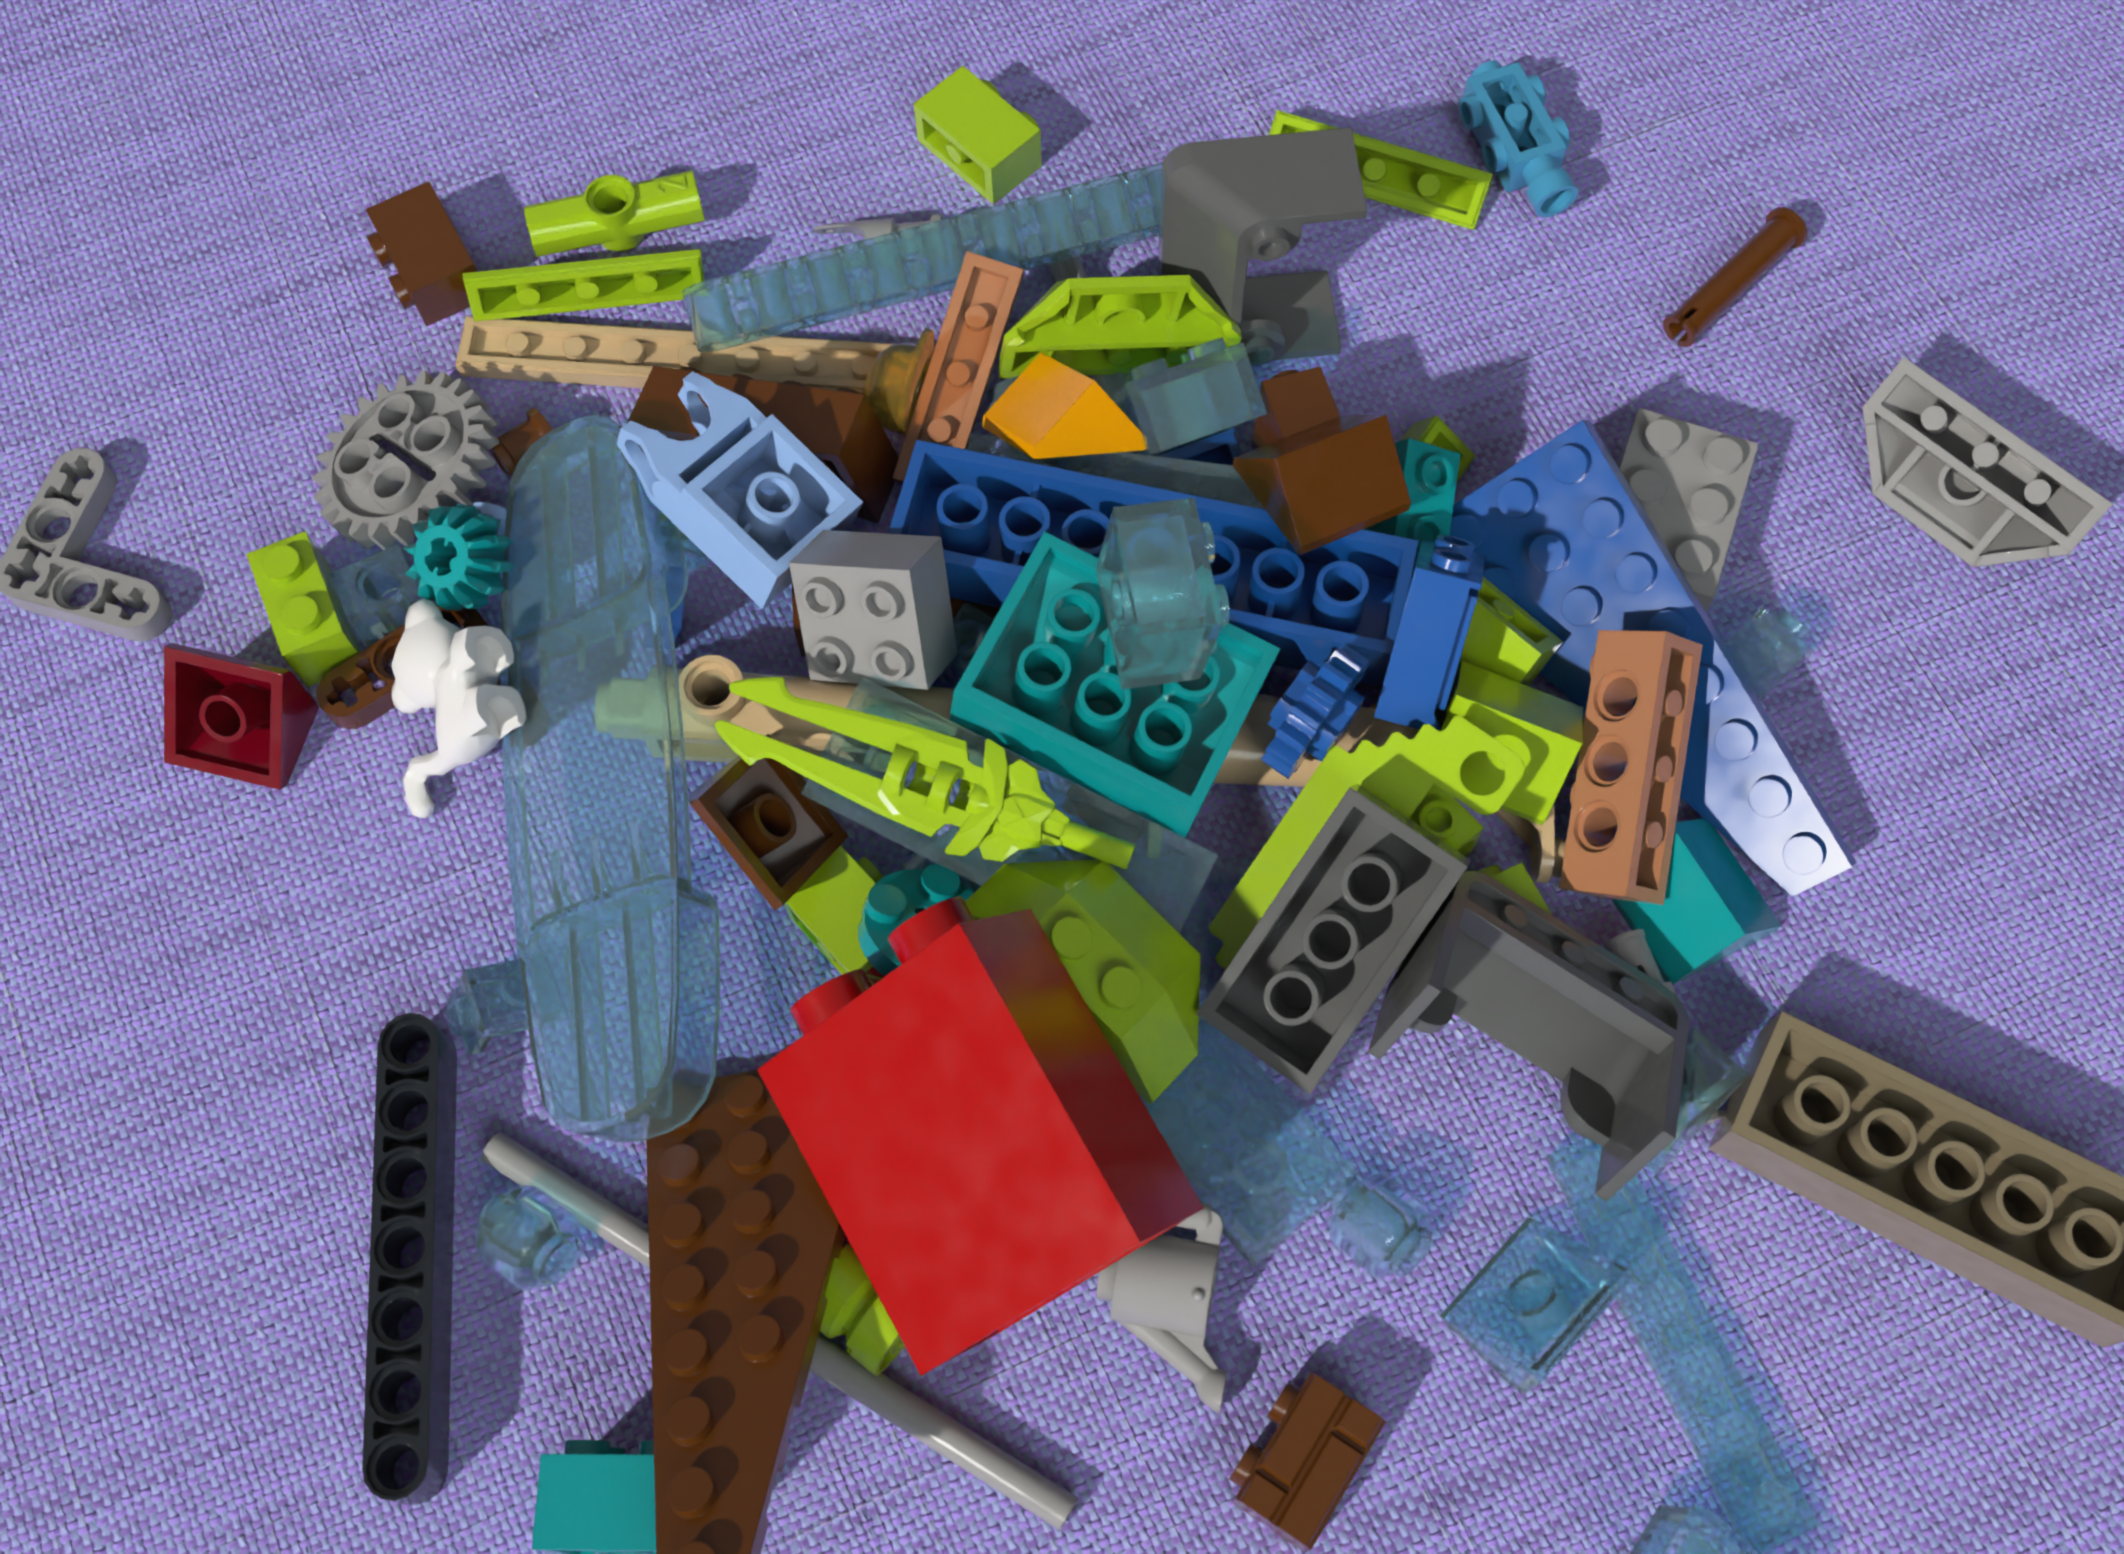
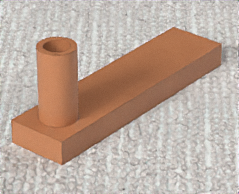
M966 251L892 477L894 482L903 484L916 440L967 450L1024 277V269Z

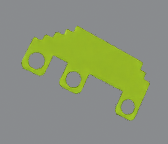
M1460 715L1454 716L1443 731H1438L1431 725L1424 724L1413 739H1408L1399 732L1392 733L1384 746L1377 747L1368 740H1362L1353 753H1348L1340 746H1332L1209 925L1210 933L1222 940L1223 943L1222 948L1215 956L1216 963L1224 969L1228 968L1351 786L1359 784L1408 818L1414 813L1433 784H1436L1477 813L1490 815L1501 808L1522 778L1525 771L1523 759ZM1475 752H1490L1496 755L1504 765V781L1501 787L1492 794H1474L1467 790L1461 781L1460 769L1462 763L1469 755Z

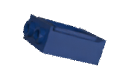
M1438 535L1435 542L1422 539L1374 718L1419 730L1424 724H1429L1440 731L1442 710L1446 709L1478 599V590H1481L1485 555L1475 553V545L1473 543L1447 535Z

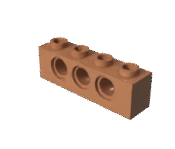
M1598 630L1596 649L1590 662L1591 681L1586 714L1583 719V744L1580 748L1576 779L1570 792L1571 812L1559 889L1601 898L1664 905L1703 645L1667 631ZM1626 761H1627L1626 768H1625V770H1624V772H1623L1624 765H1625V763H1626ZM1617 825V831L1613 838L1614 830Z

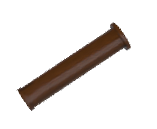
M1777 207L1771 210L1766 217V224L1681 306L1664 319L1663 328L1667 336L1673 341L1685 329L1686 334L1678 340L1677 345L1682 347L1691 346L1790 248H1797L1806 241L1808 230L1802 218L1786 207Z

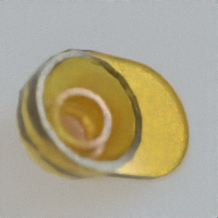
M924 329L917 344L899 343L886 348L878 355L869 369L864 394L881 426L887 431L902 436L907 434L934 352V331L931 329Z

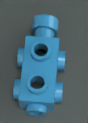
M1496 60L1485 62L1478 66L1466 80L1463 96L1460 97L1458 102L1462 124L1467 130H1472L1482 147V156L1486 168L1490 173H1496L1506 193L1528 186L1526 196L1539 217H1551L1559 214L1576 200L1579 193L1569 172L1561 168L1565 152L1570 144L1567 125L1561 117L1550 118L1544 108L1545 90L1538 75L1526 76L1519 62L1503 67Z

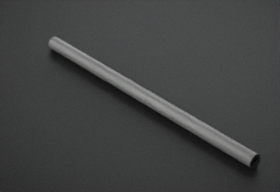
M499 1132L491 1138L481 1156V1160L649 1268V1230L646 1223L504 1133ZM819 1334L809 1371L1056 1529H1062L1079 1498L884 1374L874 1375L851 1357L846 1350Z

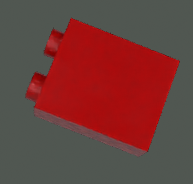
M959 896L946 899L919 912L898 926L889 935L888 942L901 965L873 986L864 970L858 969L835 977L800 998L791 1007L790 1012L803 1036L757 1069L921 1376L994 1337L1204 1209L1032 910L1027 909L975 920L964 899Z

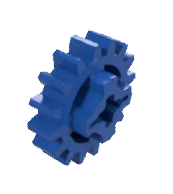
M1344 642L1339 648L1337 647L1328 662L1325 661L1322 667L1309 660L1269 715L1271 719L1268 725L1277 731L1275 733L1276 736L1267 746L1266 753L1261 761L1287 779L1298 770L1304 759H1307L1310 754L1322 762L1331 747L1335 746L1361 709L1360 705L1365 698L1357 693L1354 688L1364 676L1365 670L1370 665V660Z

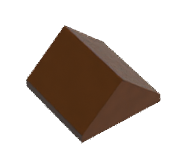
M1386 414L1342 415L1234 457L1233 467L1299 555L1409 511L1411 500Z
M737 756L686 796L692 808L774 910L783 906L848 837L847 833L803 777L771 758L761 759L751 766L740 756Z

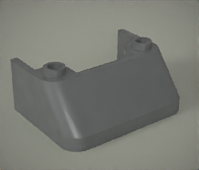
M1352 128L1192 142L1173 149L1165 157L1162 166L1157 276L1190 275L1230 319L1238 325L1242 339L1234 360L1249 366H1259L1274 360L1340 354L1341 343L1327 270L1246 278L1248 260H1276L1286 255L1289 250L1296 246L1301 237L1302 224L1366 218L1367 206Z
M1477 871L1464 872L1412 946L1389 983L1368 1053L1380 1060L1408 1028L1424 1033H1436L1442 1030L1451 1020L1453 1014L1563 1082L1560 1104L1567 1124L1580 1136L1589 1138L1602 1146L1595 1195L1608 1201L1676 1138L1690 1023L1688 1013L1679 998L1667 987L1492 877Z

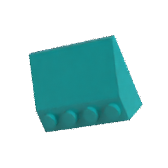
M1044 531L954 689L949 722L985 740L991 739L1018 757L1185 840L1281 648Z

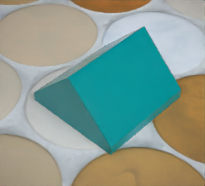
M1705 818L1676 822L1664 905L1611 899L1631 931L1636 929L1644 930L1645 939L1665 982H1672L1673 986L1773 933L1782 926L1715 827Z

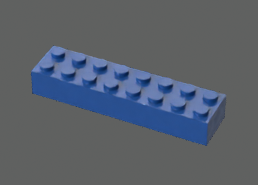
M916 440L888 534L941 537L950 598L1001 608L1045 531L1281 648L1273 665L1301 670L1310 660L1319 667H1322L1325 661L1328 662L1337 647L1339 648L1344 642L1370 660V665L1365 670V674L1359 683L1378 687L1383 686L1409 592L1419 540L1362 529L1299 555L1265 509Z

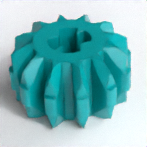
M457 504L456 507L439 506L435 509H429L428 521L421 520L418 523L411 524L418 540L416 543L403 547L406 552L414 556V564L405 575L413 580H420L417 596L436 601L437 607H442L444 610L460 611L462 608L480 609L483 606L489 605V595H498L501 592L507 591L500 574L501 572H509L515 566L508 560H504L503 552L514 541L505 535H498L501 520L494 518L492 515L482 514L481 509H476L475 506Z

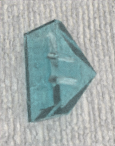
M1695 1027L1688 1033L1676 1138L1645 1166L1655 1176H1659L1750 1075Z

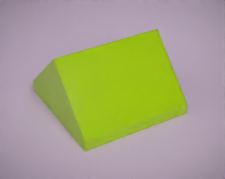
M1461 661L1453 681L1446 709L1442 711L1440 731L1446 729L1454 716L1460 715L1517 753L1524 761L1525 771L1500 810L1542 825L1583 744V707ZM1480 751L1469 755L1464 760L1460 769V777L1463 785L1470 792L1477 795H1489L1501 787L1505 778V769L1503 763L1496 755Z

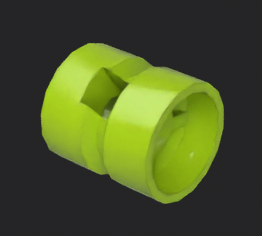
M848 1243L841 1249L839 1259L835 1258L825 1292L828 1302L820 1332L830 1339L842 1334L847 1336V1352L871 1373L878 1376L894 1361L905 1345L851 1244Z

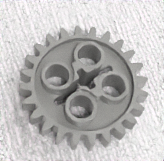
M424 370L419 373L414 384L404 374L400 375L396 388L392 391L383 383L379 384L377 399L373 402L361 396L358 399L360 412L356 416L350 414H342L340 416L346 426L343 432L328 433L326 436L335 445L333 450L323 452L317 456V459L327 467L313 475V480L322 487L314 495V499L324 507L320 514L351 543L357 541L367 550L376 543L385 552H389L396 539L404 546L414 542L415 532L411 524L418 523L421 520L428 521L429 509H435L439 506L456 507L457 504L473 505L471 499L466 495L469 489L484 488L487 485L478 475L479 470L495 466L496 463L486 451L499 444L498 438L490 431L497 425V422L487 412L490 407L462 379L458 378L453 381L442 371L433 379ZM382 439L387 441L414 464L424 467L435 478L431 481L425 480L397 456L387 453L377 442Z

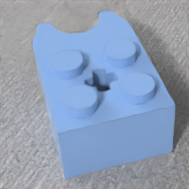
M692 371L682 379L683 386L678 396L687 409L692 424L699 432V437L693 440L679 441L668 438L657 430L644 427L631 420L620 428L616 444L628 463L636 471L648 499L763 609L792 584L789 562L823 530L849 531L863 501L773 414L766 418L747 398L723 388L710 379ZM698 394L701 395V398H702V399L704 400V402L707 404L708 408H707V407L704 405V403L701 401V399H700V397L698 396Z

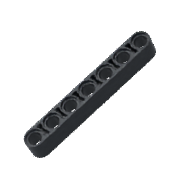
M415 1013L403 1014L388 1022L380 1033L377 1046L362 1464L364 1482L371 1493L383 1500L408 1505H419L435 1497L445 1484L448 1473L457 1053L455 1045L430 1019ZM430 1039V1046L426 1055L417 1062L407 1064L406 1056L411 1046L420 1040ZM427 1103L429 1109L423 1123L414 1129L405 1130L404 1121L409 1111L417 1105ZM426 1169L427 1178L422 1190L414 1197L403 1199L402 1188L407 1177L415 1171ZM423 1237L425 1248L422 1257L413 1266L402 1269L400 1264L402 1249L412 1239ZM420 1306L423 1313L421 1327L412 1337L401 1340L398 1335L399 1320L410 1308ZM417 1377L421 1386L420 1398L412 1409L400 1414L395 1401L397 1391L408 1379ZM414 1450L419 1460L418 1473L409 1485L399 1489L394 1482L393 1476L395 1464L404 1453Z

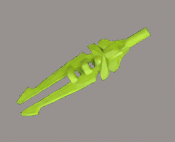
M784 677L743 679L734 681L729 685L730 692L893 753L882 780L724 720L717 721L714 725L717 733L748 765L752 766L764 758L774 759L865 808L930 837L946 824L958 826L960 829L946 847V854L966 856L979 847L983 859L1004 862L1019 850L1041 848L1042 845L1064 846L1125 870L1128 868L1136 844L1072 821L1056 808V803L1042 790L1038 770L1022 759L1009 765L1005 749L991 739H986L983 768L970 761L967 741L912 724L828 703L795 697L787 689ZM916 762L915 775L910 785L905 788L906 774L911 764ZM960 778L961 784L958 795L950 805L949 797L955 782Z

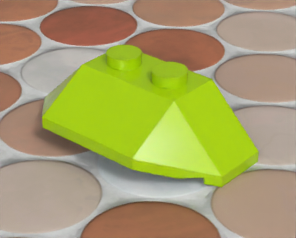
M1190 275L1068 278L1056 282L1004 335L998 364L999 378H1018L1040 352L1084 375H1112L1117 372L1141 374L1228 371L1231 368L1242 339L1241 331L1238 325L1230 319Z
M1093 859L1005 863L965 901L975 920L1027 909L1032 910L1134 1088L1149 1104L1153 1103L1198 1055L1199 1016L1196 1013L1199 1011L1201 954L1107 862Z

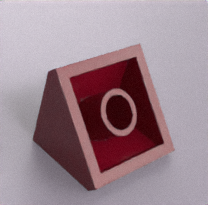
M169 643L164 646V762L278 790L287 786L319 710L318 704L292 672L279 667L175 643Z

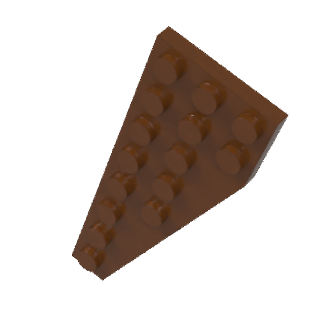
M752 1070L645 1091L656 1554H761L769 1524L766 1516L777 1472H783L789 1449V1443L786 1438L795 1406L800 1407L828 1302L825 1292L834 1259H839L845 1238L842 1227L758 1070Z

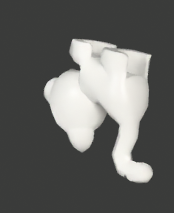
M427 599L418 600L409 607L405 618V630L397 645L391 665L395 676L392 686V700L398 710L402 713H415L422 707L436 708L435 729L438 750L411 758L402 778L405 801L412 815L424 819L434 812L435 805L427 786L430 776L444 775L456 766L481 759L496 746L501 738L513 729L523 726L527 719L525 705L519 692L511 686L496 685L501 673L514 663L512 643L502 630L486 625L468 627L462 630L445 620L436 604Z

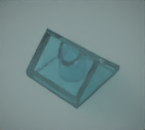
M1529 1216L1443 1311L1440 1317L1473 1351L1520 1395H1523L1541 1384L1630 1282L1633 1276L1628 1268Z

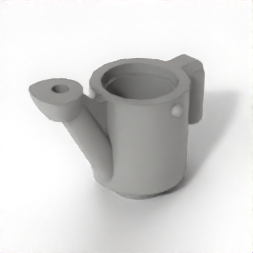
M1201 1202L1204 1207L1203 1210L1176 1225L1177 1227L1196 1230L1197 1236L1194 1240L1163 1234L1099 1272L1096 1298L1112 1301L1110 1319L1119 1322L1192 1381L1199 1398L1211 1410L1221 1413L1227 1370L1218 1367L1205 1347L1204 1342L1211 1311L1224 1223L1221 1215L1209 1203Z

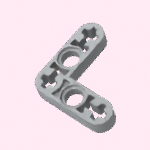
M89 448L69 450L61 455L53 464L0 561V591L15 606L26 611L132 641L143 642L154 639L168 627L172 616L170 604L157 588L143 579L78 562L115 492L117 480L115 473L96 451ZM91 472L94 473L93 477L90 480L80 479L75 485L74 481L78 477L87 478L91 474ZM76 500L80 503L78 506H74ZM61 517L71 519L70 527L63 536L53 540L43 539L44 529L51 521ZM36 551H40L38 556L36 557L34 553ZM37 573L39 574L35 582L25 581L22 586L19 585L23 577L34 578ZM87 583L98 585L97 594L90 603L80 607L70 606L69 600L76 588ZM117 598L124 606L141 609L147 603L149 609L146 613L135 612L130 618L120 606L116 605Z

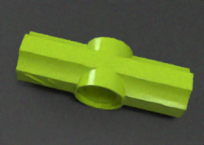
M693 170L631 183L626 178L618 175H604L592 181L587 186L584 194L528 205L524 209L526 224L537 257L595 244H601L604 248L615 252L627 251L635 248L642 242L646 233L705 221Z

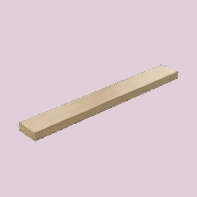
M466 316L455 366L461 377L643 388L653 366L673 369L691 367L703 373L725 376L738 373L755 380L777 383L796 381L807 387L829 390L849 388L860 394H865L869 403L916 406L922 389L926 356L924 345L518 319L474 322L473 317Z

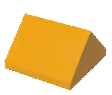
M1041 352L983 415L982 428L1033 459L1146 450L1147 438L1095 380Z

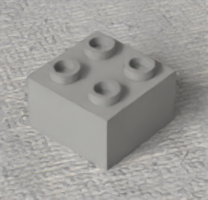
M823 530L789 562L810 680L928 690L958 654L941 537Z

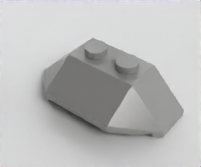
M1905 357L1902 358L1862 407L1872 494L1972 567L2069 555L2113 505L2103 496Z

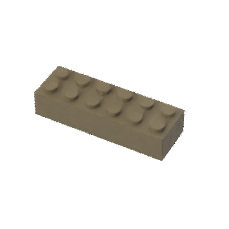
M1783 1011L1758 1033L1723 1113L1724 1117L1720 1120L1710 1143L1709 1150L2103 1348L2124 1342L2123 1176Z

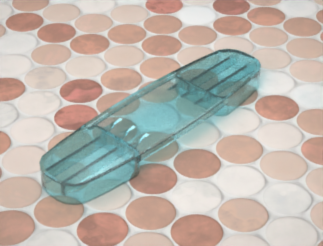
M592 414L574 419L548 432L534 442L519 460L509 483L504 535L514 542L503 554L504 560H508L515 568L509 572H502V581L507 591L502 592L501 630L512 643L514 663L501 673V686H511L519 692L525 705L527 719L523 726L513 729L502 738L509 872L518 958L530 1045L543 1107L557 1125L574 1133L617 1143L641 1142L669 1133L690 1121L706 1101L716 1077L720 1012L719 910L716 900L710 893L691 885L690 824L683 722L670 615L683 601L688 589L689 577L680 530L648 499L636 471L628 463L616 444L620 428L623 426L611 418Z

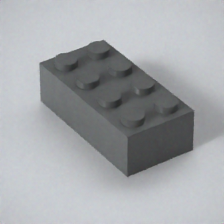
M1359 784L1351 786L1196 1014L1311 1094L1460 879L1471 860Z

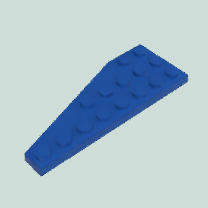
M1581 420L1454 504L1449 536L1473 543L1475 545L1474 552L1485 555L1483 577L1563 641L1540 671L1547 680L1573 703L1582 706L1583 711L1586 713L1591 681L1590 662L1595 653L1598 630L1667 631L1703 645L1680 797L1792 896L1853 867L1857 863L1590 420Z

